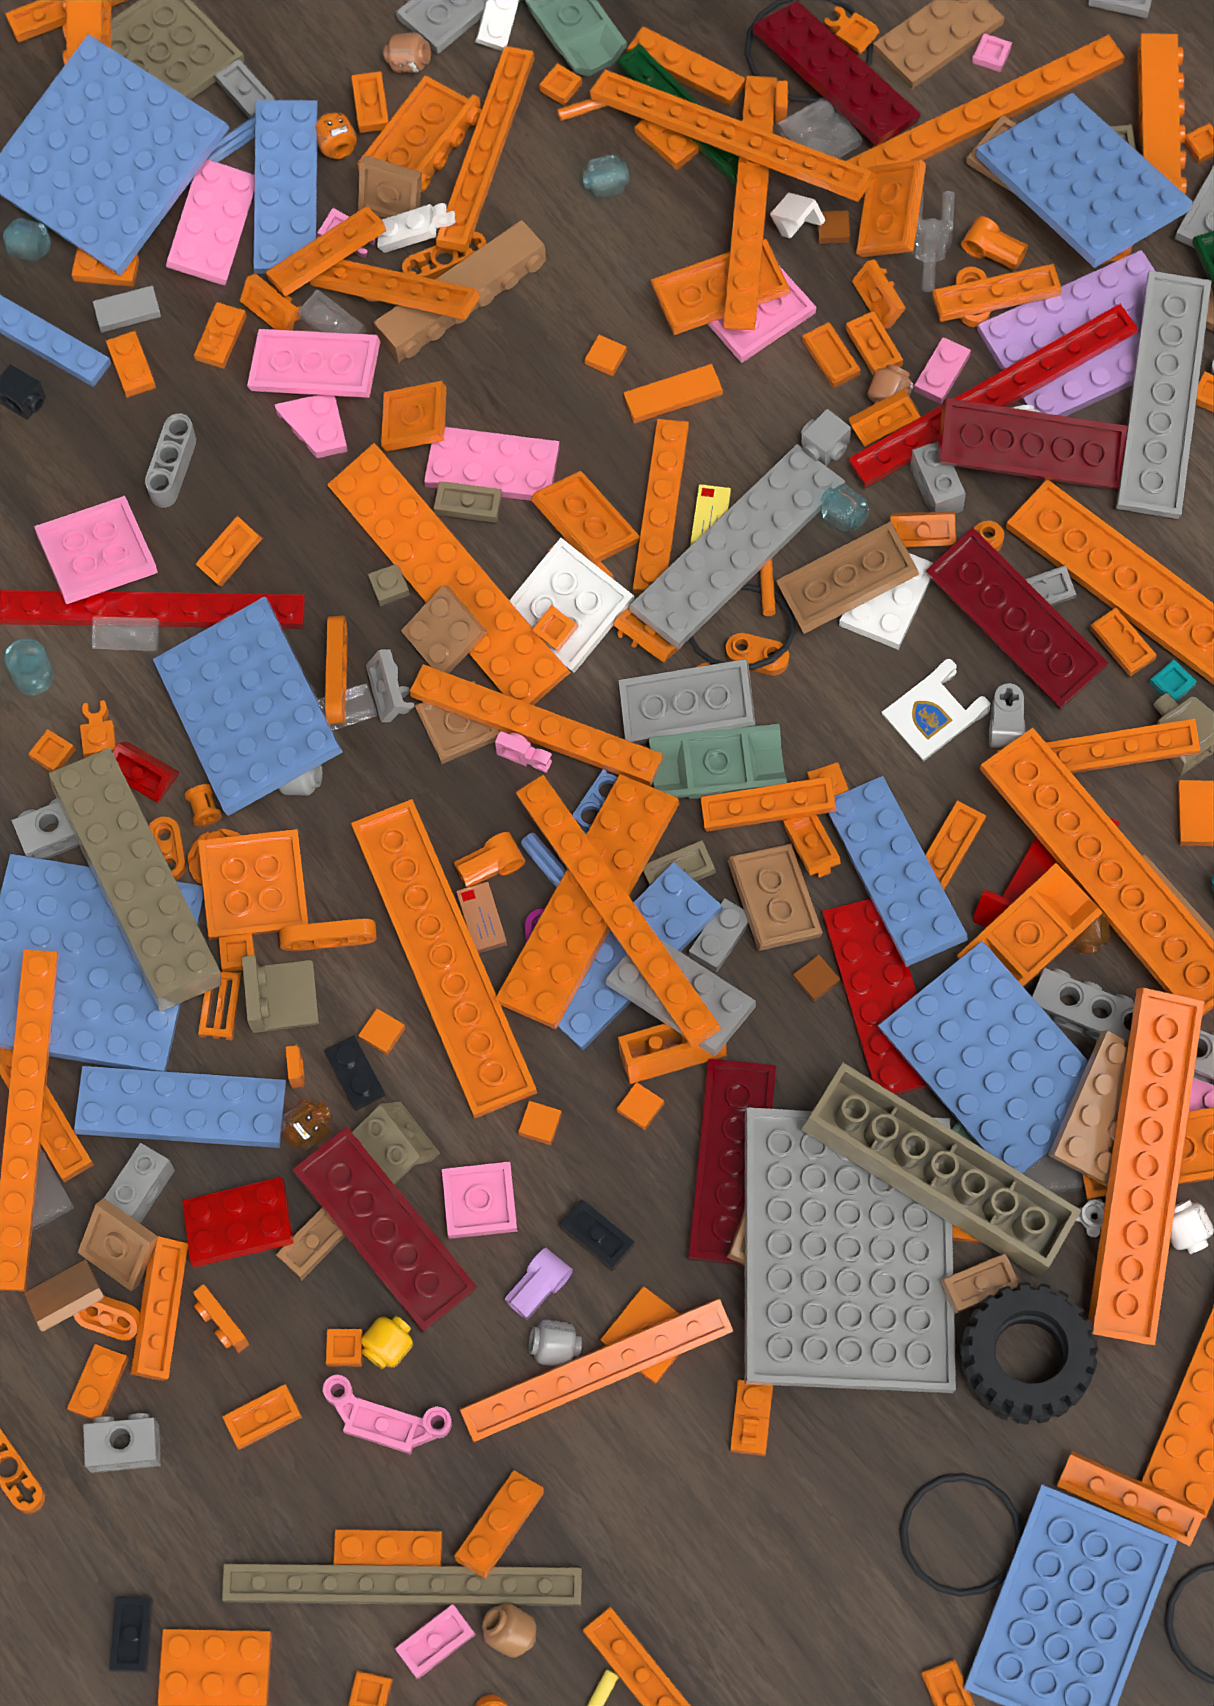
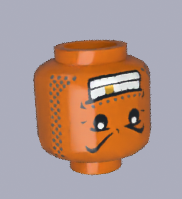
M324 114L315 124L317 145L323 155L329 158L343 159L351 154L356 145L357 136L349 119L344 114Z

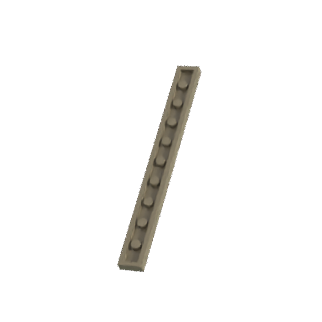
M224 1564L222 1601L230 1603L502 1605L510 1603L515 1606H581L582 1568L493 1567L485 1579L466 1567Z

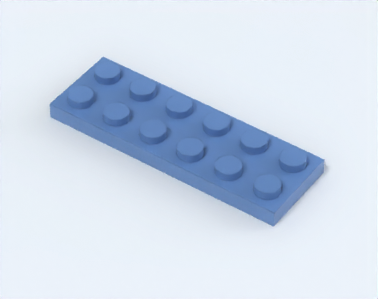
M256 100L255 274H266V271L317 239V133L315 130L317 100Z
M881 776L835 796L837 811L829 812L827 815L905 966L908 967L967 941L968 937L963 925L884 777Z
M675 862L633 902L657 937L680 952L722 910V905ZM611 930L558 1025V1028L582 1051L632 1002L606 985L608 975L627 954Z
M82 1066L74 1131L75 1134L280 1148L286 1080Z

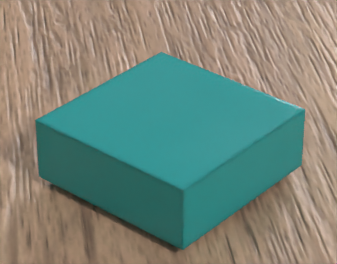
M1173 659L1151 678L1149 684L1161 696L1169 693L1177 702L1195 687L1197 681Z

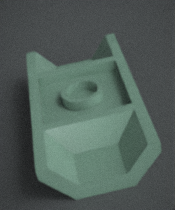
M524 0L529 6L531 14L556 50L564 56L577 74L589 77L614 64L627 47V42L597 0Z
M779 724L649 737L650 749L663 754L662 763L653 780L654 788L677 798L689 797V799H697L703 796L787 783L783 765Z

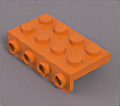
M425 75L364 155L421 172V192H424L428 188L431 177L437 169L441 170L446 164L449 153L454 147L457 148L461 145L465 132L471 125L474 126L478 122L482 111L480 98L473 94L468 99ZM361 159L357 163L358 170L360 169Z

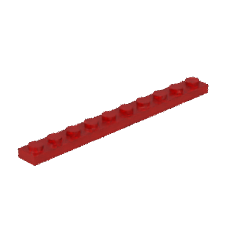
M1120 303L953 399L1008 407L1136 334L1137 326ZM942 405L849 458L850 466L865 488L911 462L912 450L939 441Z
M0 590V624L209 628L257 600L266 597L282 629H304L306 600L304 594L101 592L66 604L61 591Z

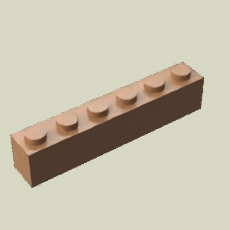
M521 220L435 280L477 289L480 299L470 312L472 313L480 306L484 307L491 303L494 297L503 290L513 288L519 279L529 272L533 273L540 269L546 261L545 245L525 222ZM397 305L374 321V328L380 343L399 363L405 358H411L416 355L420 348L431 340L439 339L454 324L462 323L465 320Z

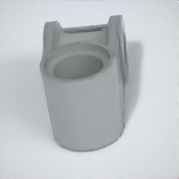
M1003 684L995 692L991 705L990 748H1005L1025 733L1024 695L1022 690L1015 684ZM1005 699L1009 700V705L1011 706H1006Z

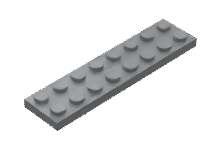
M1150 270L1147 274L1127 422L1128 433L1116 509L1179 519L1182 515L1211 289L1210 280Z
M796 444L630 604L629 611L671 645L679 649L844 488L845 480L819 460H813L802 451V447Z

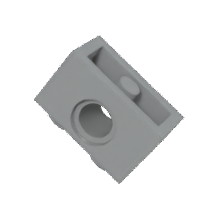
M939 441L912 450L910 469L929 512H962L966 493L954 466L937 463Z
M57 799L51 801L48 806L38 810L30 809L24 811L18 818L11 820L26 857L46 860L79 846ZM58 824L54 831L44 832L47 825Z
M140 1143L104 1198L138 1223H141L175 1170L169 1159Z
M131 1414L128 1416V1420L114 1421L113 1417H98L93 1419V1423L83 1424L85 1467L91 1473L161 1466L159 1424L154 1417L150 1418L149 1414ZM122 1434L130 1435V1443L126 1448L121 1450L114 1448V1442L118 1436Z

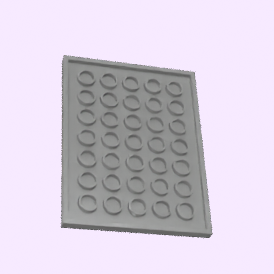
M747 1108L745 1110V1384L953 1393L956 1391L954 1310L941 1284L943 1279L953 1275L952 1223L802 1131L801 1129L812 1111ZM934 1118L950 1128L949 1118Z

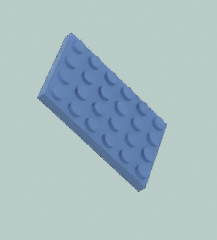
M1073 93L976 148V157L1094 268L1187 213L1192 207V201Z
M266 597L257 600L153 659L220 805L228 816L343 752Z
M983 941L878 1025V1029L980 1148L1022 1174L1049 1154L1088 1060Z
M1041 1485L964 1689L1001 1706H1117L1178 1540Z

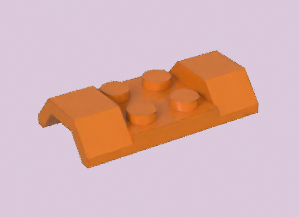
M1055 863L957 956L961 959L983 941L1024 987L1103 912L1071 877Z

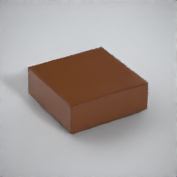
M821 211L826 221L822 225H818L819 244L850 243L849 212Z
M820 955L793 974V979L813 1003L840 984V978Z

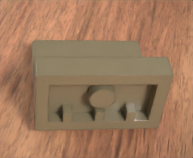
M255 955L242 957L247 1020L252 1033L319 1024L314 964L312 960L259 966Z
M401 1101L380 1104L352 1132L394 1185L414 1165L430 1163L440 1154Z

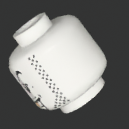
M1190 1199L1176 1204L1170 1237L1172 1246L1177 1250L1187 1248L1189 1254L1207 1247L1206 1239L1213 1234L1214 1228L1204 1207L1199 1203L1192 1204Z

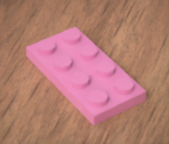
M206 159L193 177L166 267L224 286L226 285L255 191V175Z
M259 329L247 386L251 391L369 398L380 339L377 335Z
M445 427L444 441L431 444L424 480L425 487L438 489L439 481L502 489V497L531 501L534 492L554 482L560 448L559 441Z

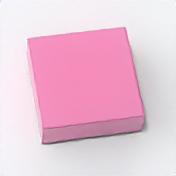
M984 33L975 51L972 63L1001 73L1011 50L1012 42Z

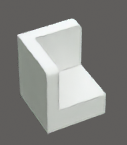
M788 193L770 213L781 236L791 238L804 222L822 225L826 221L815 199Z

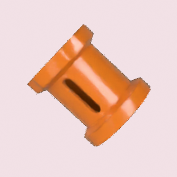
M209 784L197 785L187 790L184 794L185 799L191 804L194 813L192 820L196 827L212 825L222 818L220 810L215 807L212 798L214 791Z

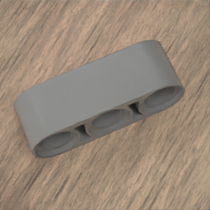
M176 413L166 419L145 478V485L150 500L159 508L169 507L177 500L196 445V436L191 419L184 414ZM180 431H185V432H186V433H184L183 435L175 436V434H176L177 432H180ZM176 458L172 463H165L168 459ZM159 486H167L164 490H156Z

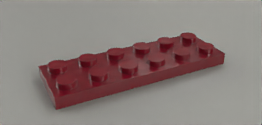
M795 1L755 22L753 32L876 146L918 123L921 113L799 1Z
M946 398L942 404L937 463L1118 491L1128 426Z
M973 527L926 570V574L1060 710L1108 666V662Z
M718 1059L708 1060L689 1260L745 1266L727 1258L745 1209V1110L747 1108L772 1109L776 1065Z
M347 1126L293 1168L294 1174L422 1332L427 1330L477 1289L474 1282Z

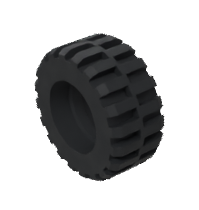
M1025 1282L1019 1283L1017 1288L1011 1289L1009 1285L1002 1287L994 1296L989 1294L982 1300L978 1309L975 1308L963 1334L960 1346V1357L962 1358L961 1371L963 1378L968 1379V1389L973 1396L978 1395L980 1397L981 1406L987 1411L993 1408L999 1412L997 1417L1006 1421L1008 1417L1017 1419V1424L1028 1425L1030 1420H1037L1038 1424L1049 1422L1053 1416L1059 1418L1066 1414L1071 1406H1075L1080 1401L1096 1370L1098 1341L1090 1334L1094 1331L1091 1320L1084 1319L1082 1316L1084 1309L1078 1303L1072 1305L1067 1301L1069 1295L1061 1290L1058 1295L1049 1291V1285L1040 1283L1038 1288H1030V1283ZM1017 1324H1032L1049 1332L1057 1341L1062 1353L1061 1364L1056 1374L1048 1381L1036 1384L1023 1383L1010 1377L1000 1367L995 1354L997 1340L1005 1329Z

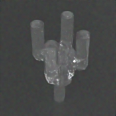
M922 191L914 243L915 259L923 262L922 290L925 292H933L935 289L936 262L944 260L946 249L952 246L955 193L952 191H945L942 194L940 221L937 219L923 220L924 192Z

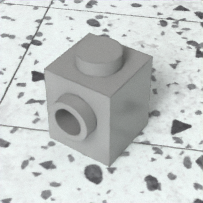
M826 409L815 421L813 419L810 420L802 429V451L813 460H819L827 466L832 460L837 461L846 451L847 445L850 443L851 427L830 410Z

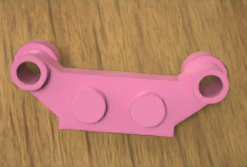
M342 1375L329 1377L323 1385L324 1396L330 1404L335 1406L345 1423L343 1431L346 1434L411 1454L414 1447L437 1438H443L451 1430V1416L442 1407L430 1408L423 1418H419L356 1398L352 1394V1386L349 1380ZM339 1389L345 1390L341 1397H334L335 1391ZM437 1421L444 1422V1426L441 1429H434L433 1424Z

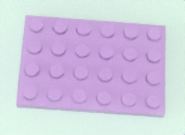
M1142 250L1061 286V296L1022 304L978 324L977 332L1001 371L1120 303L1136 324V334L1020 400L1022 405H1033L1034 409L1042 413L1068 416L1132 386L1146 279L1149 270L1155 271Z

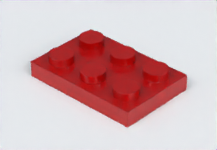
M282 1177L182 1200L190 1263L194 1268L294 1244L286 1185Z

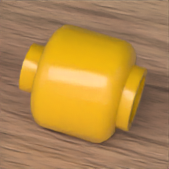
M394 1316L392 1320L387 1317L377 1318L361 1338V1343L364 1347L361 1351L362 1354L380 1369H384L385 1366L396 1367L413 1346L412 1338L408 1334L411 1327L398 1316Z

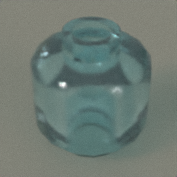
M614 154L591 159L588 162L587 171H583L585 188L591 189L597 198L623 193L625 186L630 183L626 161H621Z
M17 218L4 231L5 248L12 257L27 261H37L46 255L50 249L51 237L47 228L40 222Z
M841 484L835 488L830 487L821 498L823 503L822 517L841 531L857 530L864 524L869 515L867 498L849 485Z

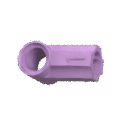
M544 1248L528 1266L527 1274L504 1300L518 1315L528 1320L551 1293H556L567 1282L573 1269L548 1248Z

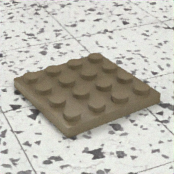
M138 0L111 20V49L190 100L216 82L215 74L238 59L242 63L245 61L243 53L191 0Z

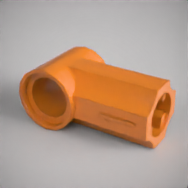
M982 216L976 218L961 242L963 250L972 257L981 259L986 256L1014 271L1020 266L1028 249L1027 244L1001 232L994 221Z
M502 832L490 838L483 848L455 861L454 865L461 881L468 888L497 874L505 876L517 871L525 864V859L511 833Z

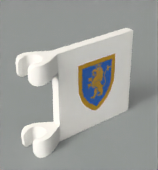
M946 659L932 674L882 712L884 718L923 762L972 723L990 712V702L984 696L979 697L965 710L942 685L952 679L957 673V666L951 659Z

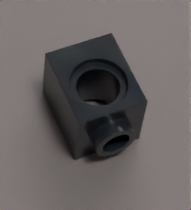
M10 364L0 376V404L26 420L34 412L41 409L46 397L41 382Z

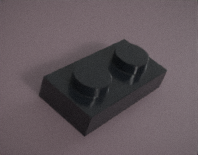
M355 1036L324 1050L355 1111L386 1096Z
M583 1199L580 1200L560 1224V1229L612 1271L635 1246V1242Z
M115 1597L109 1666L111 1672L147 1673L153 1610L152 1598Z

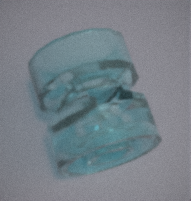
M26 638L13 642L7 648L4 656L5 665L19 691L28 695H36L46 691L52 685L54 669L42 644L36 640Z

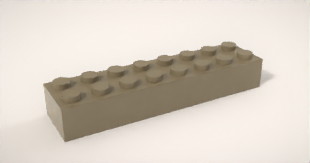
M111 748L50 772L49 778L52 791L60 804L159 1012L221 986L220 970Z
M845 1063L841 1064L801 1129L1001 1255L1006 1253L1009 1260L1037 1277L1041 1276L1050 1267L1081 1212L1079 1208Z

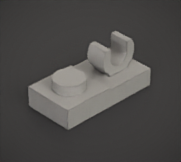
M378 650L366 664V669L380 721L391 722L399 713H409L414 707V703H406L402 699L410 693V688L406 686L399 687L397 681L398 668L393 661L391 650Z

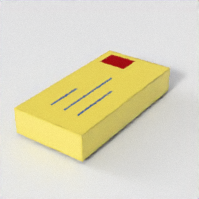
M699 484L691 545L728 511L731 488Z

